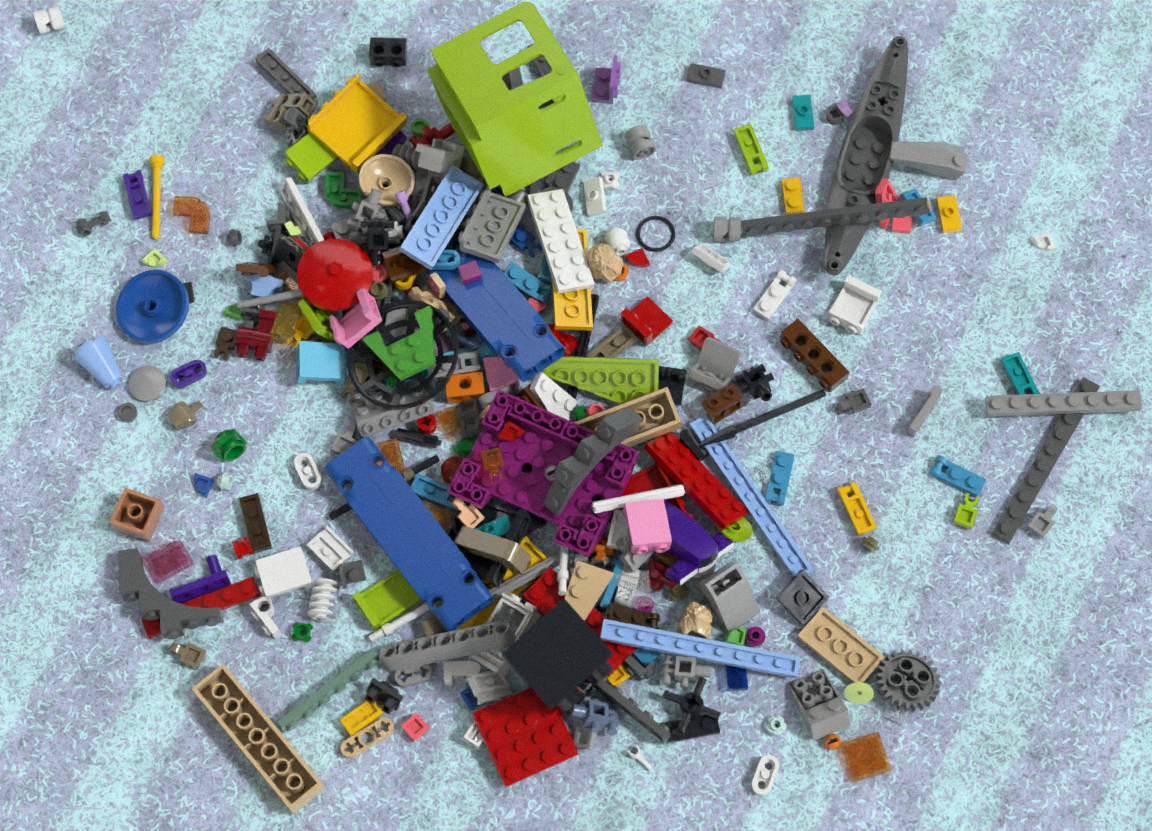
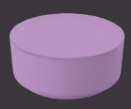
M842 99L837 103L838 108L845 116L850 117L854 114V109L846 100Z

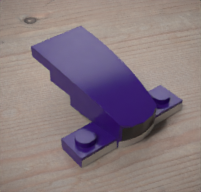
M664 500L672 538L670 549L666 552L681 559L666 570V577L681 585L695 574L711 568L720 556L734 547V541L726 538L720 532L711 537L687 514Z

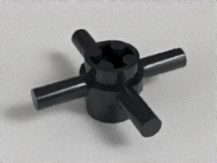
M699 677L693 692L687 693L683 697L667 690L664 691L663 698L680 704L683 716L677 732L684 734L690 718L697 717L701 713L719 720L721 712L704 706L703 699L700 696L706 683V678ZM691 701V703L697 704L698 706L694 705L691 710L688 708V702Z

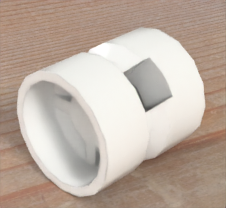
M59 5L50 7L48 11L44 9L34 11L40 34L50 32L52 28L54 30L65 28Z

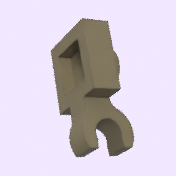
M173 642L169 649L171 653L181 656L179 659L181 663L197 670L207 653L206 650L190 643L185 648Z

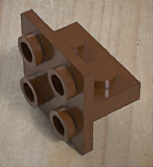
M401 245L390 248L382 253L383 266L392 283L426 271L425 266L399 251Z

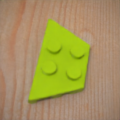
M304 297L298 305L301 308L302 314L310 322L312 330L337 343L334 340V332L330 327L329 316L333 315L332 311L319 309Z

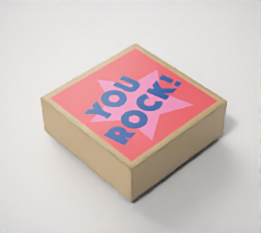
M434 272L430 275L429 286L440 299L445 296L446 285L438 274Z

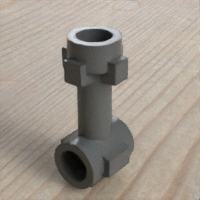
M107 211L99 212L98 217L88 222L85 218L77 220V226L75 227L81 236L86 237L92 232L90 228L101 223L107 225L112 220Z

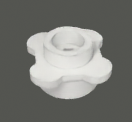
M604 171L602 173L604 188L616 189L620 186L618 182L619 172L608 173Z

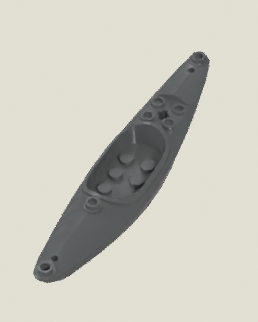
M902 36L893 38L886 48L850 122L837 160L828 210L876 204L875 190L877 185L880 184L882 178L889 179L894 162L889 160L890 146L892 142H898L906 91L908 42ZM871 221L826 227L824 262L825 270L828 274L836 276L844 270Z

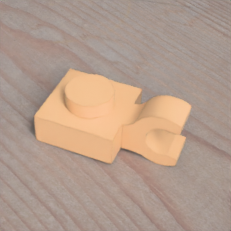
M457 497L451 501V504L460 512L456 517L464 526L474 528L485 518L474 505L469 504L466 506Z

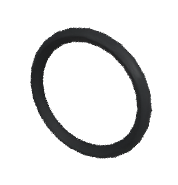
M650 216L638 225L636 237L639 244L646 250L659 252L666 250L672 245L675 239V228L664 217ZM661 220L667 223L672 233L670 241L660 248H652L644 244L640 237V230L646 222Z

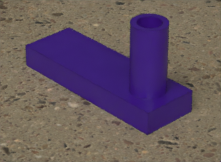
M210 555L206 558L210 576L169 590L173 601L184 603L232 585L226 570L222 571L217 555Z

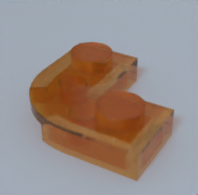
M174 196L173 215L190 217V233L209 234L211 214L208 206L197 197Z

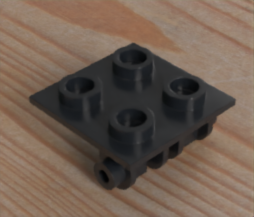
M659 366L658 390L668 387L674 405H681L687 370Z

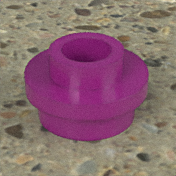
M759 627L749 628L745 637L747 643L754 647L762 645L765 641V632ZM757 633L759 638L754 639L752 634Z

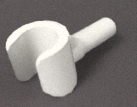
M634 745V748L638 750L636 754H632L628 750L629 756L632 759H637L648 770L652 768L641 755L638 745Z

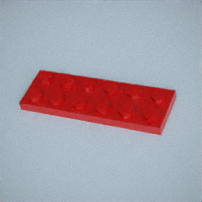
M672 432L663 434L648 442L643 448L678 485H683L685 492L722 531L743 519L749 513Z
M549 567L522 597L537 607L536 610L544 616L565 598V595L558 594L559 582L557 581V573ZM593 607L585 622L600 638L603 620L606 618ZM603 641L613 653L607 661L614 669L607 676L610 677L637 647Z

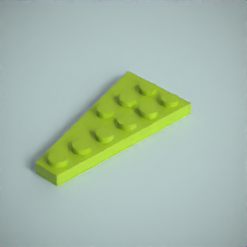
M563 356L545 368L544 374L551 379L624 404L658 391L659 359Z

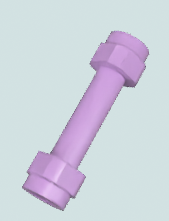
M402 190L394 195L408 221L412 213L407 202L408 196L405 190Z

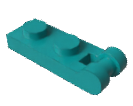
M1019 352L1001 359V363L1017 395L1025 394L1024 391L1030 390L1031 394H1040Z

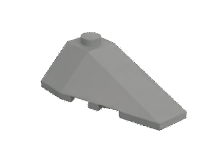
M892 142L889 153V160L955 181L965 173L968 157L962 147L948 142Z

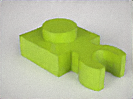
M966 493L963 499L965 505L959 504L953 524L971 530L978 512L973 507L978 504L979 497L977 496L975 501L971 502L968 500L969 493Z

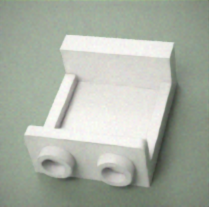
M848 275L840 294L832 308L829 309L826 319L833 325H840L846 328L851 334L857 333L861 335L881 298L882 291Z
M301 546L255 560L257 567L254 568L257 579L261 578L262 585L259 588L262 597L266 596L272 600L271 597L302 587H305L306 590L314 587Z

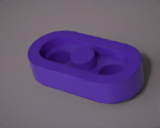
M193 360L173 370L170 374V381L176 388H185L203 379L207 374V367L203 361ZM196 369H201L199 373H195ZM180 377L184 378L181 382L177 381Z

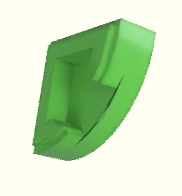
M237 304L228 306L223 312L224 316L239 321L244 316L242 309H238Z
M748 628L732 629L726 634L723 642L743 646Z

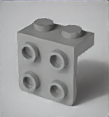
M708 337L704 342L697 363L689 373V377L698 383H704L713 390L719 391L729 385L741 352Z

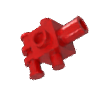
M450 123L440 130L436 127L430 129L426 125L422 128L425 133L420 137L422 141L419 142L417 136L414 135L409 139V142L415 148L417 143L432 146L433 139L445 140L456 131Z

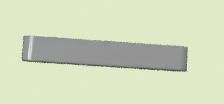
M497 621L384 646L379 654L387 669L396 671L506 648L515 642L516 637L507 621Z

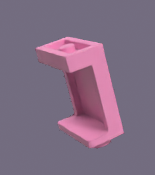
M363 288L357 292L359 303L342 318L337 319L333 315L329 316L330 327L335 335L334 340L339 345L343 344L348 349L382 321L375 298Z
M664 499L625 502L622 512L623 517L627 520L631 541V554L643 555L647 552L656 551L657 553H662L669 550L672 538Z

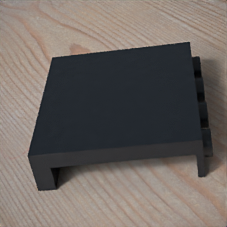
M463 501L466 504V506L470 504L466 501ZM490 502L482 509L475 506L485 518L473 529L507 515L511 527L505 539L520 545L532 521L527 511L519 509L517 512ZM458 510L451 517V523L447 531H445L453 542L461 527L464 526L456 517L460 513ZM459 549L482 582L499 588L508 570L503 563Z

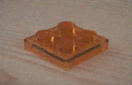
M879 732L840 743V748L853 783L892 771Z

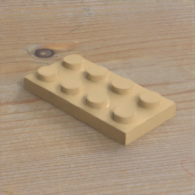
M824 607L816 613L797 636L799 640L852 683H864L885 658Z

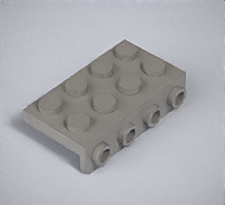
M487 186L486 190H482L479 203L473 207L472 217L466 221L465 231L460 232L458 242H460V251L499 264L526 209V204L492 193V189H489Z
M413 379L404 385L403 390L414 388L420 385V382L417 379ZM422 389L413 394L402 395L399 405L413 403L424 398L428 393L425 389ZM383 391L375 392L371 396L378 401L391 404L394 395ZM357 398L350 402L362 437L434 413L431 399L419 406L400 410L379 407L365 398Z

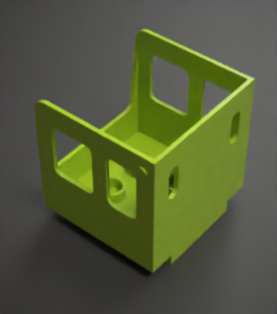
M522 2L430 50L436 65L426 69L445 114L489 189L499 186L504 196L507 197L603 146L578 72L533 3ZM515 22H522L533 38L534 44L498 64L492 63L483 49L481 41ZM542 56L546 59L552 68L550 74L509 91L502 80L505 74L537 57ZM551 99L554 101L553 104L543 109H538L543 103ZM577 141V142H576L575 144H573L572 146H570V147H568V148H566V149H564V150H562V151L556 153V152H557L558 150H560L561 148H563V147H565V146H567V145H569V144H571V143Z

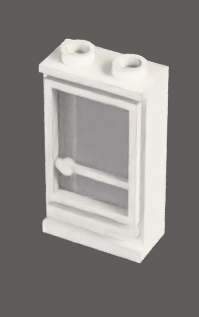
M502 593L501 599L486 624L507 621L517 640L538 621L541 615L535 611L537 607L528 602L525 605L520 603L521 598L512 593L509 596ZM508 647L468 655L505 677L510 669L509 664L501 656Z

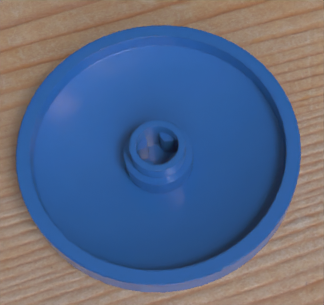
M148 270L133 277L123 287L116 305L118 323L128 336L138 342L151 344L164 341L180 329L187 317L189 310L188 292L184 284L167 271Z

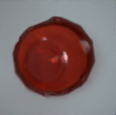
M449 457L441 465V476L449 485L463 460L461 457Z

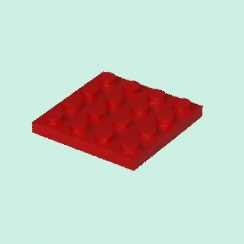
M530 688L472 713L473 719L484 739L483 741L505 788L579 755L557 706L552 710H548Z

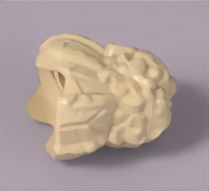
M600 243L594 245L587 253L589 268L595 280L602 279L610 283L621 274L622 267L624 266L623 260L615 254V251L608 244Z
M690 602L681 613L683 619L679 621L676 632L710 640L712 628L710 623H712L713 618L712 610L698 602Z

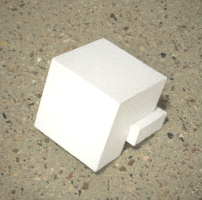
M433 139L432 146L417 143L416 151L421 152L418 167L441 174H447L452 165L460 169L465 146L441 139Z

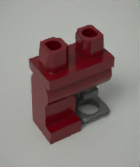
M242 307L245 320L244 326H239L235 338L237 345L236 354L238 357L247 358L249 349L255 350L254 359L265 361L267 353H271L280 317L274 311L263 309L259 311Z

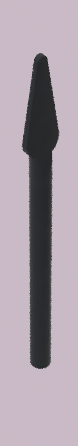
M822 389L737 426H727L702 441L700 446L733 439L737 433L826 396V393Z

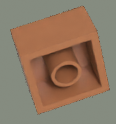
M124 488L109 523L116 531L150 542L165 506L160 499Z

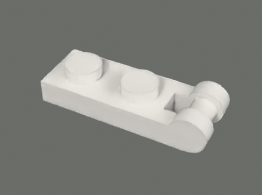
M781 269L753 308V312L769 321L798 279L794 276H788ZM784 281L787 285L784 287L780 283Z

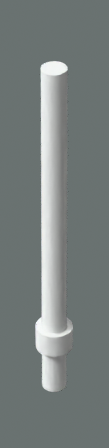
M560 545V567L557 572V581L559 582L558 594L566 595L567 582L569 581V572L567 571L568 548Z
M470 578L465 583L470 584L474 579ZM436 601L433 607L440 605L442 601ZM425 603L390 624L387 622L381 626V629L368 636L372 642L384 635L388 636L394 633L393 630L424 614L430 608Z

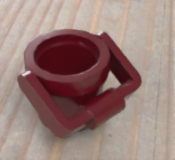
M653 559L648 560V571L642 582L657 592H660L664 585L673 589L677 583L666 577V570L668 568Z

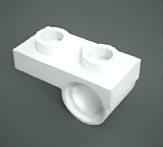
M261 597L250 603L252 608L250 613L256 621H262L264 624L262 629L268 636L272 634L275 639L279 637L281 632L271 619L275 613L271 600L267 597ZM263 605H269V606H270L267 611H265V612H261V611H260V608H261Z

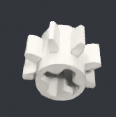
M394 221V229L384 228V231H388V237L395 238V245L401 244L400 239H405L404 226L399 225L397 221Z

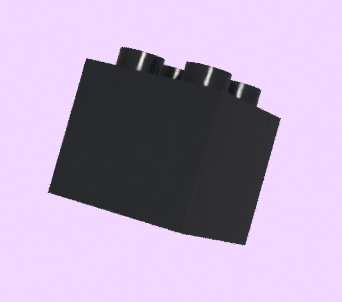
M565 598L501 654L502 658L548 710H552L557 706L562 713L568 711L583 697L576 687L586 678L594 686L614 669L607 661L613 655L611 650Z

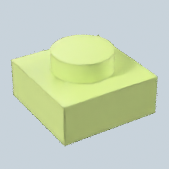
M291 221L284 224L289 236L302 234L299 227H294Z

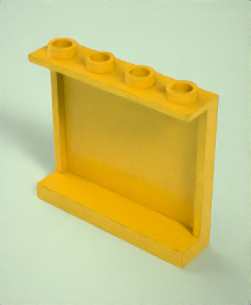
M359 74L355 78L351 77L346 82V86L342 90L336 91L333 99L330 102H325L320 109L321 111L317 115L313 114L308 120V131L356 173L361 170L362 165L369 158L375 156L407 124V116L404 113L399 115L360 80Z

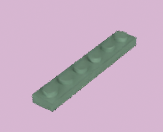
M372 648L280 719L277 723L282 731L286 732L287 730L292 731L298 726L297 722L303 718H309L314 713L315 708L319 705L321 707L326 705L332 695L344 691L350 681H357L362 676V672L367 668L369 670L374 668L380 659L375 649Z

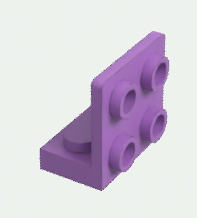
M614 55L612 69L596 67L591 102L613 104L614 98H617L618 82H620L621 62H618L617 55Z

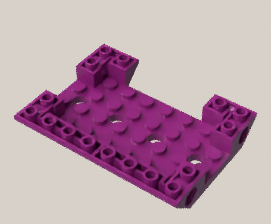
M498 389L481 423L483 428L468 458H463L447 493L481 509L492 497H496L559 526L552 540L553 542L589 557L595 546L599 544L614 513V510L593 513L591 507L592 498L594 496H601L605 500L622 496L633 473L639 451L621 443L618 444L590 471L575 490L562 513L556 516L543 505L554 482L545 477V470L551 465L558 466L560 461L573 456L581 440L594 435L596 432ZM508 421L525 431L522 437L514 441L498 439V435ZM496 449L498 453L494 458H490L487 456L488 450ZM525 464L532 466L530 473L522 472V467ZM555 470L548 473V476L554 474Z

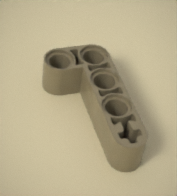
M466 526L461 527L454 540L457 548L503 563L509 570L519 575L523 574L531 559V556L516 542Z

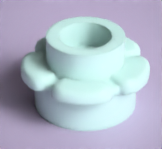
M227 472L219 475L217 485L222 491L231 489L233 476Z
M772 716L768 719L766 727L768 732L778 736L786 730V723H784L782 717Z

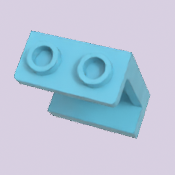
M299 341L296 347V383L304 384L306 380L338 381V385H342L348 376V370L345 368V362H347L345 346L338 343Z

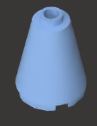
M105 335L97 336L98 340L93 341L90 339L75 351L77 355L73 354L72 356L103 386L114 389L121 384L122 376Z

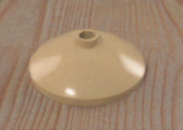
M380 154L369 158L362 165L359 173V185L363 194L368 198L372 188L382 191L378 204L383 206L400 204L397 203L394 194L405 190L409 198L415 184L414 174L410 166L401 158L390 154Z

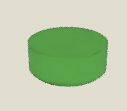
M423 118L415 119L411 124L412 133L417 137H421L425 134L422 128L426 125L429 126V123Z

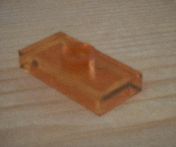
M394 438L379 442L382 454L402 474L405 467L398 439Z

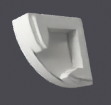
M1049 232L1031 238L1032 243L1043 251L1056 250Z

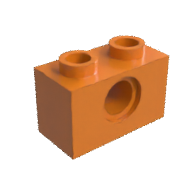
M471 371L467 374H454L446 384L448 404L460 403L473 398L478 399L485 394L483 372ZM463 384L470 385L466 389L461 388V385Z

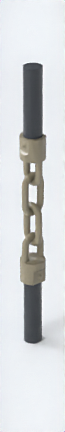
M437 454L413 468L410 467L402 471L401 476L408 481L415 477L417 473L440 462ZM347 503L328 514L331 520H334L352 510V508Z

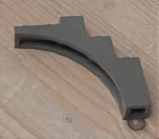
M630 407L603 418L596 433L581 440L573 456L559 462L553 474L555 480L543 505L556 516L560 515L584 478L612 449L637 432L643 418Z
M138 548L118 551L119 593L124 601L135 602L139 599L140 613L144 620L152 621L160 618V629L164 638L177 639L179 636H185L184 628L196 629L198 626H216L219 623H224L223 614L219 607H191L175 602L161 594L148 580L144 571L142 555Z

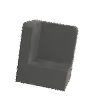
M520 67L502 77L509 91L523 85Z

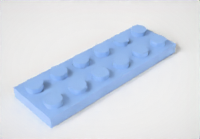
M452 165L399 248V251L432 270L484 184Z

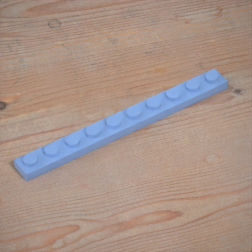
M706 414L689 425L700 443L718 432ZM725 441L704 446L792 577L800 569L804 570L808 575L813 572L812 567Z
M607 619L603 620L600 635L602 641L684 657H693L699 660L791 678H797L800 657Z

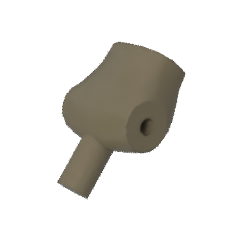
M181 401L173 407L167 416L179 431L197 422L194 413L201 409L203 405L200 401H197L189 407L184 401Z
M436 616L420 623L424 637L447 632Z

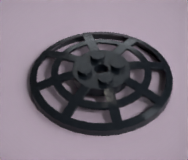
M399 300L379 307L380 316L394 310L408 308L407 320L396 321L387 326L381 321L376 325L382 338L385 337L388 341L386 347L413 334L415 327L420 328L414 313L416 309H423L430 304L416 300ZM430 305L433 315L438 317L441 322L433 330V340H435L438 356H435L436 366L427 379L421 371L401 381L383 361L382 364L385 370L375 375L373 360L381 359L370 347L368 351L357 349L359 343L357 341L347 350V370L351 382L366 400L386 409H408L426 403L446 386L455 370L459 347L452 324L440 310ZM407 326L406 335L394 338L390 332L396 328ZM447 327L453 340L454 353L453 355L444 356L443 344L439 335ZM355 357L366 358L367 371L371 379L363 384H360L356 375ZM452 363L444 380L434 389L430 383L438 375L442 364ZM389 376L398 379L396 389L387 387L381 381ZM416 377L420 382V385L414 388L403 390L406 380ZM376 385L384 392L393 394L391 404L376 400L366 390ZM422 389H425L428 393L427 396L413 403L399 405L402 395L413 394Z

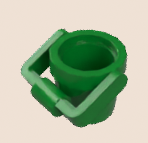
M227 429L216 436V442L211 445V448L222 462L233 461L244 453L247 441L236 429Z

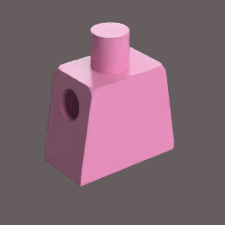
M501 357L483 358L490 392L507 386L512 387V389L520 387L519 378L510 368L505 366Z

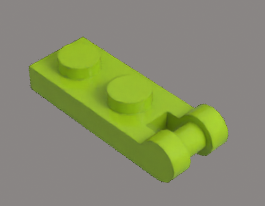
M748 124L735 128L733 133L750 175H755L761 170L763 172L769 170L752 125ZM759 160V164L754 165L753 161Z

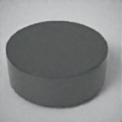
M124 403L118 408V416L123 422H132L138 415V411L132 403Z

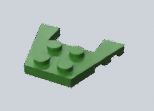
M430 305L414 313L421 330L387 347L379 331L363 338V341L401 381L436 364L435 342L433 340V310Z

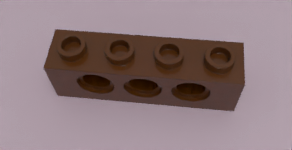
M796 319L781 331L780 342L782 346L786 349L789 348L793 352L794 358L806 366L807 372L818 378L822 388L832 392L848 379L849 371L799 319ZM802 341L804 345H797L796 342ZM814 354L818 358L811 359L808 355ZM828 368L830 372H823L821 369Z

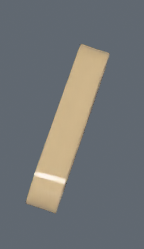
M381 718L343 741L341 744L343 756L348 759L355 758L391 736L394 732L393 722L389 718ZM381 724H390L388 727L389 731L385 732L382 730L378 732L380 737L377 738L372 729L376 728V731H379L382 728ZM366 733L373 735L372 742L368 744L362 741V736ZM358 738L359 743L363 747L359 748V746L357 745L353 748V753H350L349 751L345 752L347 750L346 746L348 744H350V746L356 745L357 742L355 740Z

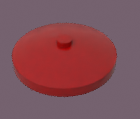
M326 239L312 245L302 255L297 267L298 286L305 299L315 307L326 311H344L353 308L359 303L357 292L361 288L369 293L373 283L372 264L366 252L355 243L344 239Z

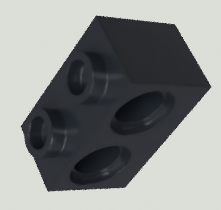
M370 37V65L376 67L384 65L393 67L406 66L408 49L406 38Z

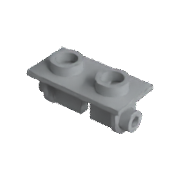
M570 553V573H573L577 560L610 571V555H606L602 561L595 559L597 553H591L589 557L580 553Z

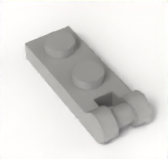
M478 350L459 353L452 375L480 370L481 363H478ZM470 358L471 365L465 366L464 359ZM452 363L442 364L435 378L446 376ZM436 364L427 368L428 377L432 374Z
M935 385L931 388L927 402L923 401L917 409L918 415L916 417L912 416L907 426L909 429L907 434L912 437L916 435L940 399L942 393L940 386Z

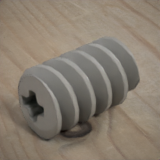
M397 144L391 152V155L404 160L412 170L428 171V169L418 167L421 152L416 151L415 147Z

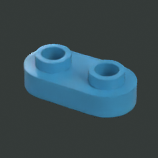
M443 250L432 270H452L457 268L461 262L459 253L455 250Z

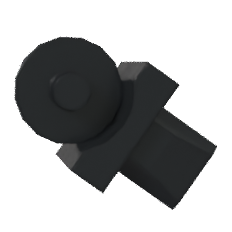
M275 228L271 241L269 235H265L264 239L258 241V247L262 248L263 254H267L269 250L267 264L282 262V259L273 253L279 237L289 236L281 233V228Z
M373 678L366 691L365 700L371 704H374L377 699L383 702L381 706L382 711L390 714L393 710H398L404 696L400 695L399 690L394 688L396 683L394 680H391L388 684Z

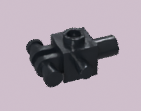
M363 218V228H373L368 231V236H361V244H368V250L372 251L371 264L383 265V251L388 250V245H395V238L388 237V231H384V228L394 229V220Z
M762 363L755 368L750 367L749 372L746 370L742 371L743 374L734 378L738 385L745 382V385L740 387L742 394L749 392L754 400L760 397L762 401H769L772 397L769 382L774 380L772 373L764 374L766 369Z

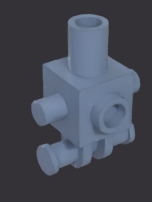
M593 698L592 700L589 699L585 706L574 704L570 708V716L582 718V727L591 728L592 732H599L605 726L608 727V735L614 736L617 734L618 712H616L617 705L615 703L599 702V699Z

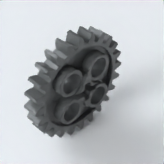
M901 649L899 655L896 651H893L892 657L887 655L885 660L881 661L876 671L878 673L875 676V679L879 680L876 683V687H881L878 693L885 694L884 701L891 700L889 706L895 703L897 704V710L902 706L905 712L911 708L914 713L917 707L922 711L925 706L929 707L935 701L936 695L940 692L938 689L941 685V682L938 681L940 675L935 674L938 669L937 667L931 668L933 661H925L926 655L920 658L919 652L912 655V651L909 650L908 654H905L904 650ZM901 666H906L909 670H905ZM918 677L923 678L925 682L919 680ZM891 680H895L898 684L892 683ZM908 692L914 693L915 696L909 695Z

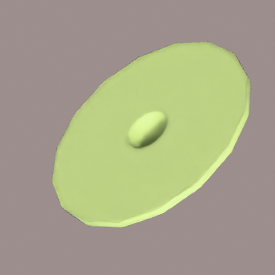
M855 682L847 685L844 689V696L852 703L863 704L871 701L874 691L866 683Z

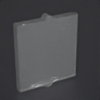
M632 570L628 573L616 574L620 605L629 608L634 607L635 609L641 606L653 605L649 571L635 572Z

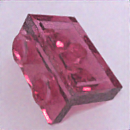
M181 540L169 543L161 551H154L146 559L159 583L195 565Z

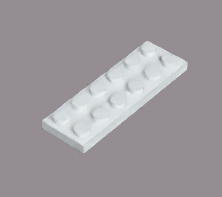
M563 189L527 195V202L557 293L593 288L595 283Z

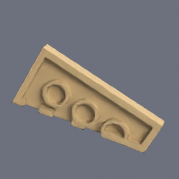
M577 560L565 599L585 621L615 573Z

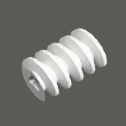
M323 578L313 581L315 587L312 588L313 595L310 596L312 602L309 603L311 610L307 612V615L313 620L325 623L332 621L330 618H327V615L333 614L328 608L334 607V604L329 601L336 599L335 596L331 595V593L337 592V589L332 587V585L338 584L336 581Z

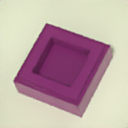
M476 260L458 266L464 284L482 278Z

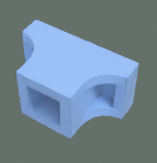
M253 273V276H246L245 278L247 285L252 288L250 293L252 299L283 293L286 289L284 280L273 278L271 275L260 277L258 274Z

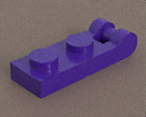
M137 170L133 174H123L134 220L152 216L141 170Z

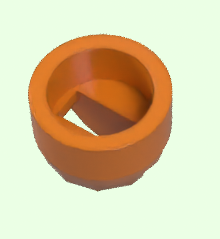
M831 733L825 737L824 745L828 747L827 749L836 750L840 746L841 740L838 735ZM837 739V742L828 744L829 740Z

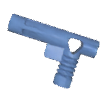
M448 330L446 332V337L452 339L450 332ZM456 333L458 342L473 350L477 349L478 343L483 341L479 335L472 338L468 335L461 336Z

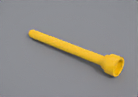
M162 155L150 156V166L153 169V239L159 238L160 178L161 169L165 163V158Z

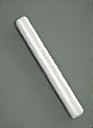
M680 484L592 502L591 507L593 513L623 508L625 502L669 499L683 496L685 490L683 485Z

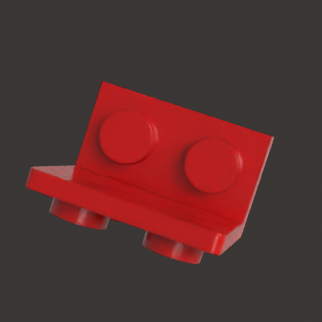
M649 297L643 299L631 311L625 308L620 315V321L645 346H648L673 323V320Z

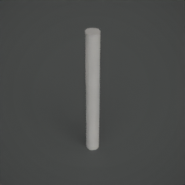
M300 289L240 301L237 302L238 309H242V307L248 308L303 295Z

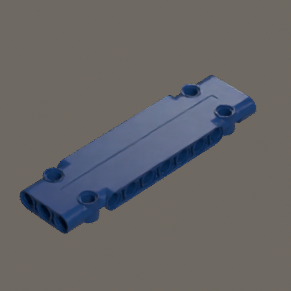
M458 226L444 250H455L459 253L461 259L459 266L476 260L482 278L464 284L458 267L452 270H430L426 268L429 277L434 272L438 274L446 285L445 296L491 351L503 359L505 366L510 368L520 381H527L563 357L566 349L550 331L549 326L544 323L540 314L494 262L460 251L458 237L460 232L465 230Z
M369 436L359 440L325 466L324 471L346 498L349 506L447 632L459 628L494 600V596L471 568L470 563ZM378 461H383L381 466H375ZM352 484L349 489H343L345 485ZM473 577L474 581L472 583H465L467 578ZM436 601H442L440 607H433Z

